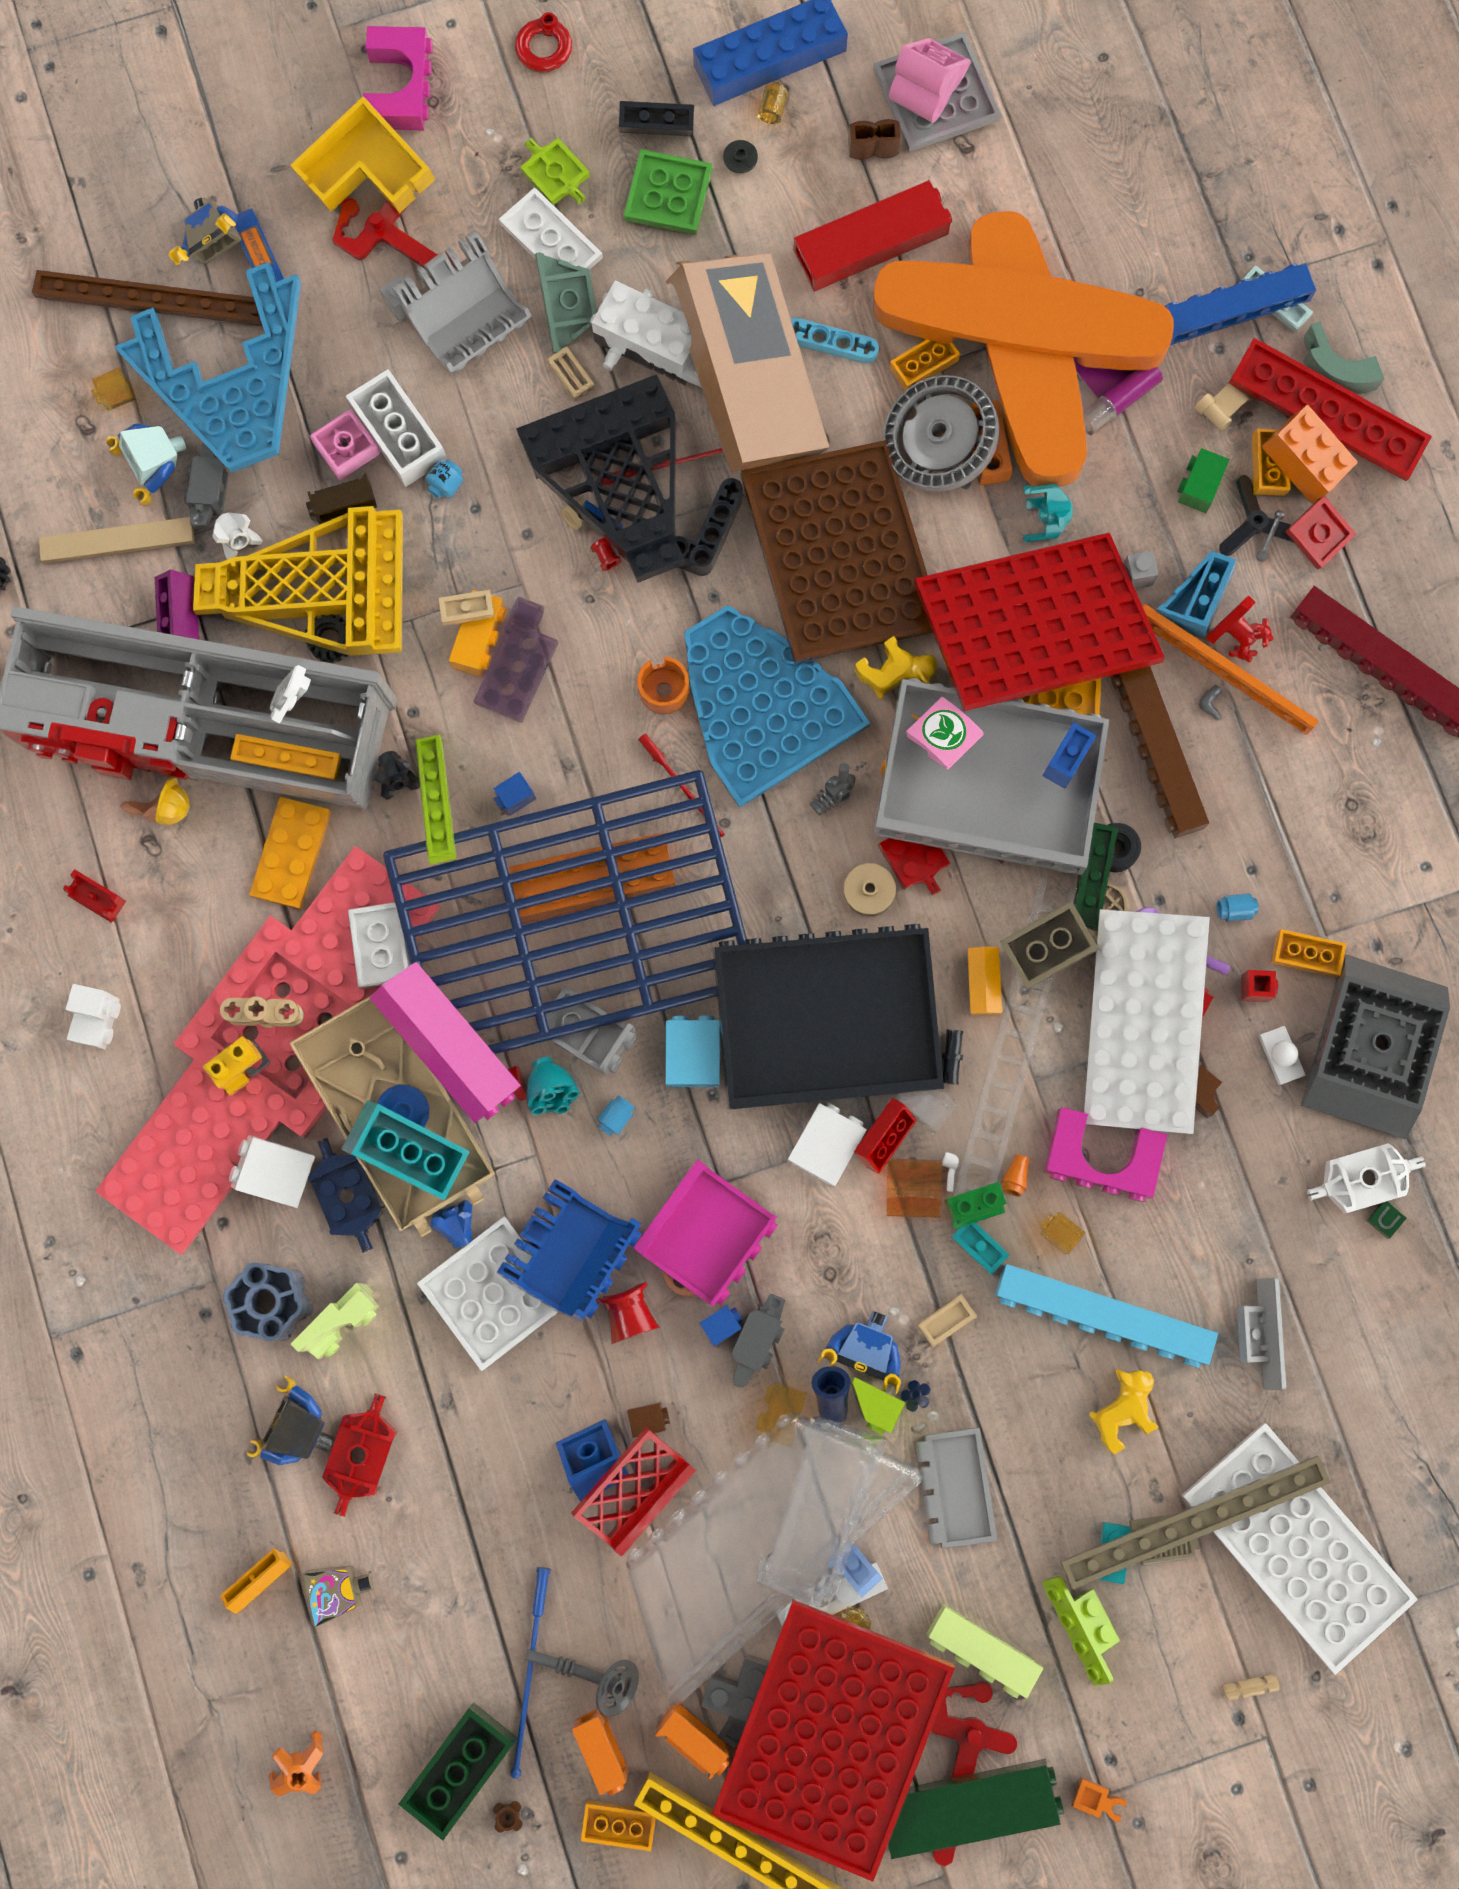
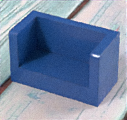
M1073 722L1042 776L1062 788H1066L1097 735Z

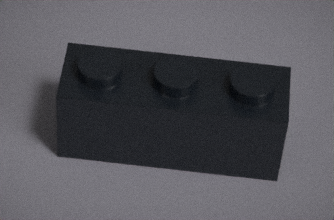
M620 101V133L693 137L694 105Z

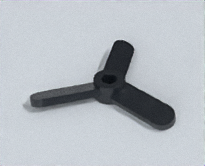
M1246 475L1240 476L1236 483L1247 518L1240 527L1220 544L1219 552L1225 556L1235 553L1253 535L1259 533L1269 534L1275 520L1269 518L1260 510L1257 497L1254 495L1252 481ZM1280 521L1274 537L1294 543L1285 532L1291 524Z

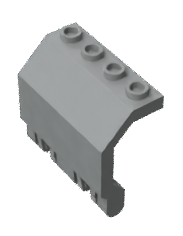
M475 230L465 236L466 241L464 238L458 241L460 249L466 256L465 260L460 262L456 253L451 248L445 250V254L443 252L424 265L426 271L423 267L417 269L420 279L426 286L419 291L415 282L409 276L403 279L406 286L400 281L392 287L403 310L424 344L442 367L451 373L463 369L467 361L473 357L476 358L483 355L487 347L493 343L503 341L507 337V333L513 329L523 327L527 323V319L532 317L528 307L519 303L506 287L490 259L488 249Z

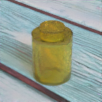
M773 82L765 86L757 113L759 119L765 123L778 124L781 122L789 95L788 90L783 84Z

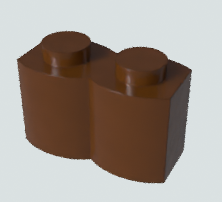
M884 119L876 123L857 121L850 124L848 138L849 157L863 160L873 156L891 158L898 155L901 139L899 121Z

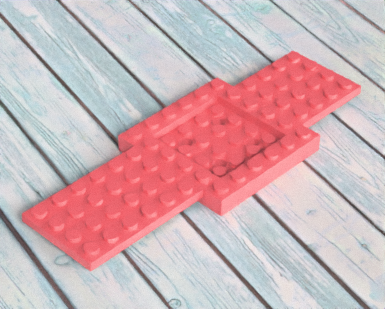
M354 846L292 930L271 915L174 1042L173 1045L193 1058V1062L95 1192L180 1255L186 1252L232 1190V1182L229 1181V1176L233 1166H238L241 1156L238 1155L242 1140H247L248 1135L269 1140L280 1123H283L299 1136L306 1138L326 1111L325 1103L302 1064L295 1071L288 1069V1060L291 1057H297L290 1042L320 1026L319 1019L322 1015L331 1014L333 1018L370 997L379 989L380 986L365 989L358 988L348 910L395 902L385 866ZM410 884L402 885L405 901L426 896ZM434 904L408 911L412 927L429 923L441 906ZM282 984H289L291 988L289 995L284 998L279 997L277 994L278 987ZM258 996L265 1000L288 999L302 1007L304 1018L301 1024L296 1027L274 1026L272 1028H264L259 1024L255 1025L258 1029V1036L254 1041L268 1057L270 1064L253 1077L245 1070L244 1073L251 1082L232 1096L224 1088L220 1089L216 1086L202 1066L240 1037H245L246 1030L252 1027L233 1025L222 1018L220 1007L224 1000L228 998H251ZM236 1007V1010L231 1011V1015L234 1016L235 1013L240 1012V1009ZM290 1009L289 1012H285L284 1016L289 1019V1015L294 1014V1011ZM262 1058L250 1066V1068H258L262 1063Z

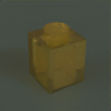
M120 367L91 379L95 389L91 390L97 404L102 403L107 411L136 400L128 380Z
M1057 1212L1054 1216L1050 1213L1040 1225L1044 1228L1040 1235L1065 1255L1073 1250L1086 1233L1061 1212Z

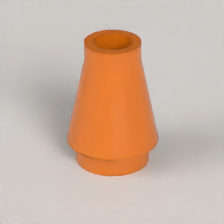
M1019 1154L1014 1155L1010 1166L1000 1181L1004 1193L1021 1197L1023 1191H1026L1030 1161L1028 1157Z

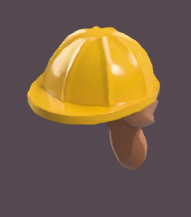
M170 777L164 785L162 792L151 802L126 801L120 807L128 814L144 816L149 822L171 825L178 823L187 816L190 803L188 795L179 786L177 778Z

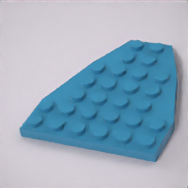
M726 605L684 632L691 693L710 764L739 809L870 726V722L842 681L824 671L817 662L814 663L809 660L794 664L788 640L774 630L766 629L755 623L754 619L741 615L738 610Z

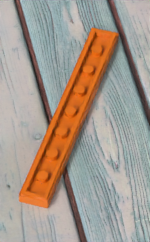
M1143 605L1154 633L1305 735H1308L1319 721L1318 719L1148 605Z

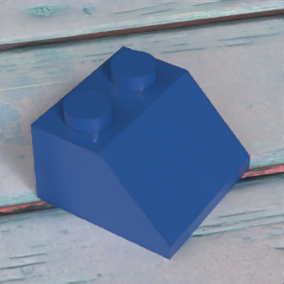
M606 1419L556 1442L568 1482L580 1502L622 1455ZM626 1464L622 1468V1475L629 1474ZM616 1483L608 1484L604 1490L616 1485Z

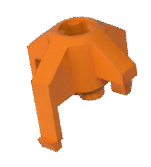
M316 1730L311 1735L312 1744L303 1753L295 1752L289 1755L280 1746L272 1754L273 1759L282 1770L280 1775L272 1771L268 1777L270 1779V1789L277 1797L291 1791H305L314 1795L322 1787L320 1773L317 1771L312 1776L313 1769L323 1755L321 1740L323 1736Z

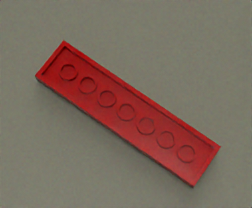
M1253 338L1228 382L1289 417L1308 404L1346 449L1404 481L1411 477L1432 437L1428 433L1256 338Z

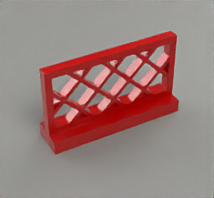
M645 1427L571 1514L622 1557L696 1470L682 1455L674 1451L651 1430ZM648 1438L653 1440L654 1452L641 1454V1446ZM672 1456L674 1458L666 1468L659 1469V1457ZM654 1458L653 1470L641 1472V1460ZM635 1462V1473L622 1475V1468L625 1464ZM653 1477L652 1485L648 1489L641 1490V1479ZM635 1480V1491L622 1493V1482ZM616 1483V1495L603 1497L604 1488L608 1484ZM635 1498V1504L632 1508L622 1512V1500ZM616 1501V1513L603 1515V1504ZM598 1505V1516L586 1518L582 1515L589 1506ZM616 1520V1526L608 1535L604 1533L603 1522Z

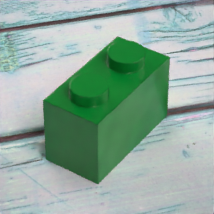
M1203 448L1200 449L1197 457L1192 455L1186 470L1190 471L1188 478H1182L1177 492L1181 493L1178 503L1207 513L1230 459Z

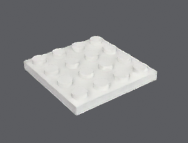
M505 1216L417 1283L481 1371H484L559 1313L496 1273L502 1262L511 1265L505 1260L507 1254L518 1257L526 1264L532 1258L531 1255L519 1250L514 1245L517 1239L522 1241L523 1239L519 1237V1234Z

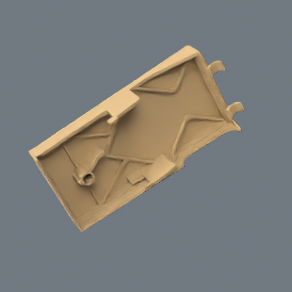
M370 997L290 1042L292 1049L345 1139L350 1134L367 1100L377 1103L380 1095L388 1088L398 1084H405L418 1088L427 1098L429 1119L424 1128L470 1151L445 1201L356 1157L391 1214L399 1231L404 1230L408 1226L415 1225L420 1236L423 1237L432 1231L425 1218L467 1193L474 1206L485 1200L478 1186L488 1181V1178L495 1175V1172L444 1086L370 1000Z

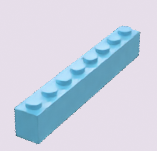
M1008 1264L1003 1265L994 1294L995 1297L1001 1298L1000 1304L1015 1308L1017 1303L1026 1306L1025 1312L1041 1317L1044 1312L1053 1315L1052 1321L1068 1325V1322L1072 1321L1078 1323V1329L1094 1334L1096 1329L1105 1332L1104 1338L1116 1342H1121V1339L1124 1338L1132 1341L1131 1346L1147 1351L1148 1347L1158 1350L1157 1355L1172 1360L1176 1355L1185 1358L1184 1364L1199 1369L1201 1364L1210 1365L1218 1336L1217 1332Z

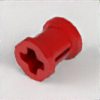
M601 538L591 545L592 552L596 553L601 563L602 571H608L622 562L620 556L616 555L611 543L605 538Z

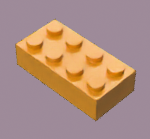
M926 339L891 360L889 369L906 391L914 384L934 377L957 363L960 353L952 342L940 343Z
M1257 428L1252 434L1254 495L1285 496L1290 491V479L1261 447L1277 429Z
M1280 929L1276 933L1271 964L1337 978L1341 976L1347 943Z
M587 1800L581 1841L651 1851L656 1818L638 1807Z

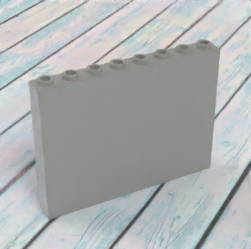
M915 678L902 679L898 692L873 835L1082 875L1088 865L1109 719L1102 718L1098 714H1079L1073 709H1054L1042 703L1036 705L1028 704L1021 699H1013L963 711L955 689L948 688L940 683L933 685L922 683L921 680ZM941 697H944L967 715L984 734L948 770L929 758L927 750L909 739L906 733L917 721L911 714L921 717ZM1074 722L1097 736L1067 787L1062 788L1042 775Z

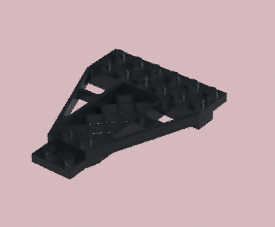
M657 374L516 428L536 479H540L617 549L618 553L629 563L637 583L685 565L684 557L676 542L675 528L677 422L675 412ZM670 428V449L650 457L645 456L638 440ZM619 449L630 452L626 460L616 457ZM635 454L640 465L632 462ZM596 458L606 461L602 469L592 466ZM670 460V496L668 499H664L650 468ZM579 463L586 481L564 490L548 475ZM611 464L622 467L618 475L608 472ZM628 469L639 472L635 480L624 477ZM591 474L598 476L596 482L594 481ZM644 474L649 485L641 483ZM604 478L615 481L611 489L601 486ZM620 484L631 487L628 495L617 492ZM637 489L648 492L644 500L633 497ZM586 492H592L605 524L600 523L573 497ZM600 494L607 496L605 502H603ZM653 495L655 496L658 505L650 503ZM613 498L624 501L620 510L610 507ZM629 504L640 507L637 515L626 512ZM646 509L657 512L654 517L649 519L643 518ZM609 514L617 516L614 523ZM622 519L633 522L631 526L626 528L619 527Z

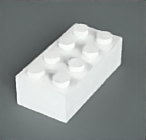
M389 369L346 395L350 408L377 443L381 453L405 487L429 473L436 462L447 460L444 448Z

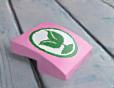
M941 697L906 731L909 739L927 750L928 757L947 770L984 735L983 731L967 715L944 697Z

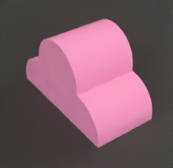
M930 38L903 45L895 66V73L897 74L889 92V100L934 123L944 110L952 92L962 81L971 60Z

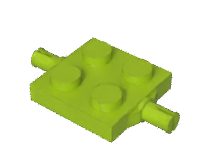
M529 138V141L526 140L524 145L531 151L532 156L520 166L522 174L552 205H555L568 195L578 205L582 204L581 201L584 202L586 197L579 191L578 187L590 178L589 170L559 138L549 145L539 147L533 138Z

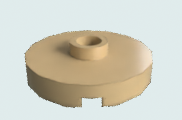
M865 863L856 866L848 874L844 882L846 903L853 911L863 916L883 913L891 906L895 898L896 884L893 876L886 868L878 864ZM867 885H872L875 888V891L872 893H868L865 890V887Z

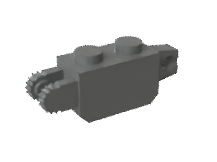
M204 443L201 445L202 448H200L199 456H193L192 466L189 465L188 467L189 486L184 491V502L190 509V524L194 529H208L212 515L218 516L223 512L229 477L224 464Z
M770 1293L760 1310L749 1313L735 1344L732 1356L739 1365L735 1371L733 1382L737 1387L747 1386L754 1370L760 1372L762 1367L767 1369L773 1356L769 1352L773 1342L779 1343L784 1332V1328L780 1327L782 1323L780 1318L785 1300L777 1295Z

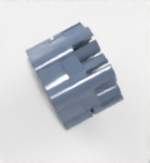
M264 1263L248 1264L223 1293V1301L227 1307L232 1330L240 1336L262 1338L266 1341H284L291 1337L289 1333L294 1332L296 1323L305 1319L306 1316H310L313 1311V1304L308 1303L310 1299L303 1293L305 1282H301V1279L305 1278L303 1273L296 1269L279 1268ZM265 1290L273 1293L276 1302L272 1311L267 1314L261 1312L258 1305L259 1297Z

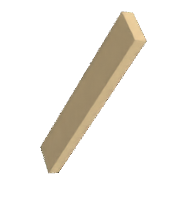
M190 517L39 537L40 560L43 564L195 544L194 529L190 524Z

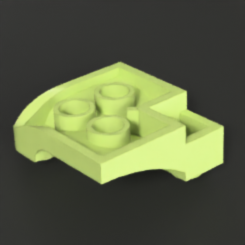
M356 1283L337 1303H330L291 1345L298 1352L308 1351L317 1359H321L324 1356L330 1358L340 1348L338 1345L342 1340L340 1328L352 1324L354 1327H360L362 1324L367 1326L377 1316L374 1311L379 1305L372 1297L374 1291L367 1284Z

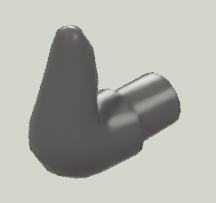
M1214 685L1203 694L1199 701V706L1203 712L1220 720V713L1212 703L1222 693V689L1218 685Z

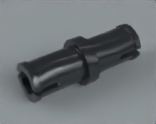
M947 1029L945 1053H942V1059H944L943 1083L959 1085L960 1061H963L961 1047L964 1031Z

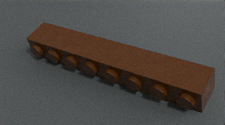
M1148 666L1111 675L1112 684L1115 689H1119L1121 695V708L1124 713H1128L1130 732L1132 736L1137 737L1139 756L1142 760L1146 761L1148 780L1151 784L1155 785L1157 804L1159 808L1164 809L1166 815L1165 825L1168 832H1172L1175 839L1205 829L1209 824V820L1151 667Z

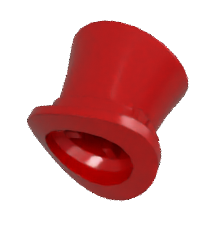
M647 1281L625 1292L596 1298L595 1301L604 1304L605 1310L608 1311L611 1344L660 1328L644 1300L643 1290L648 1286Z

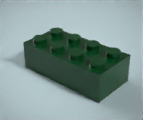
M473 1702L398 1805L443 1841L514 1745L517 1737Z

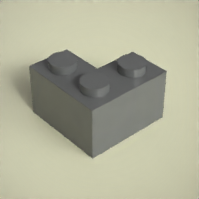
M746 1654L738 1681L710 1673L702 1700V1707L747 1721L769 1661Z

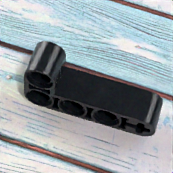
M727 478L721 483L696 542L682 536H676L679 548L684 550L682 555L685 560V565L678 568L699 576L711 573L742 504L743 487L739 480ZM727 494H731L730 503L727 502ZM718 513L728 515L725 519H718L716 517ZM709 535H715L718 537V539L713 542H710L705 538ZM700 557H705L708 559V562L698 564L696 560Z

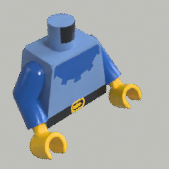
M872 1311L867 1326L855 1322L854 1325L847 1324L833 1334L825 1350L817 1360L820 1363L823 1358H827L830 1361L829 1367L838 1362L884 1381L882 1386L884 1392L887 1385L891 1384L896 1388L895 1394H897L901 1385V1380L899 1379L901 1360L898 1345L892 1340L893 1336L882 1332L887 1316Z

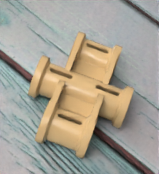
M258 996L251 998H228L223 1001L220 1007L222 1018L233 1025L255 1026L259 1024L264 1028H272L274 1026L296 1027L301 1024L304 1018L302 1007L288 999L265 1000ZM236 1007H238L240 1012L235 1013L234 1016L231 1015V1011L236 1010ZM290 1009H292L294 1011V1014L289 1015L288 1019L284 1016L285 1012L287 1013L290 1011Z

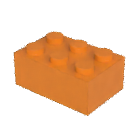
M1308 404L1292 415L1261 446L1311 504L1329 493L1358 463Z

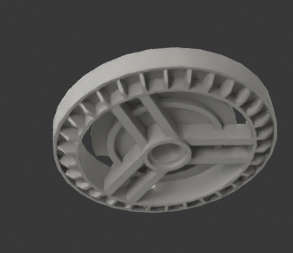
M941 375L930 377L914 384L896 400L886 418L883 441L887 440L888 442L887 447L889 446L891 452L889 456L894 461V465L892 464L893 469L906 483L925 491L943 492L964 486L984 471L996 451L1000 426L993 403L984 390L965 378ZM943 394H955L971 400L980 409L983 421H977L975 413L966 402L957 397ZM915 408L917 415L912 420H906ZM905 420L903 443L907 454L913 460L911 466L904 461L900 449V434ZM946 430L943 436L936 437L939 431ZM979 430H983L982 436H978ZM975 445H978L975 452L964 464L948 472L932 474L934 471L950 469L960 464L970 455ZM919 467L925 468L924 472L918 471Z

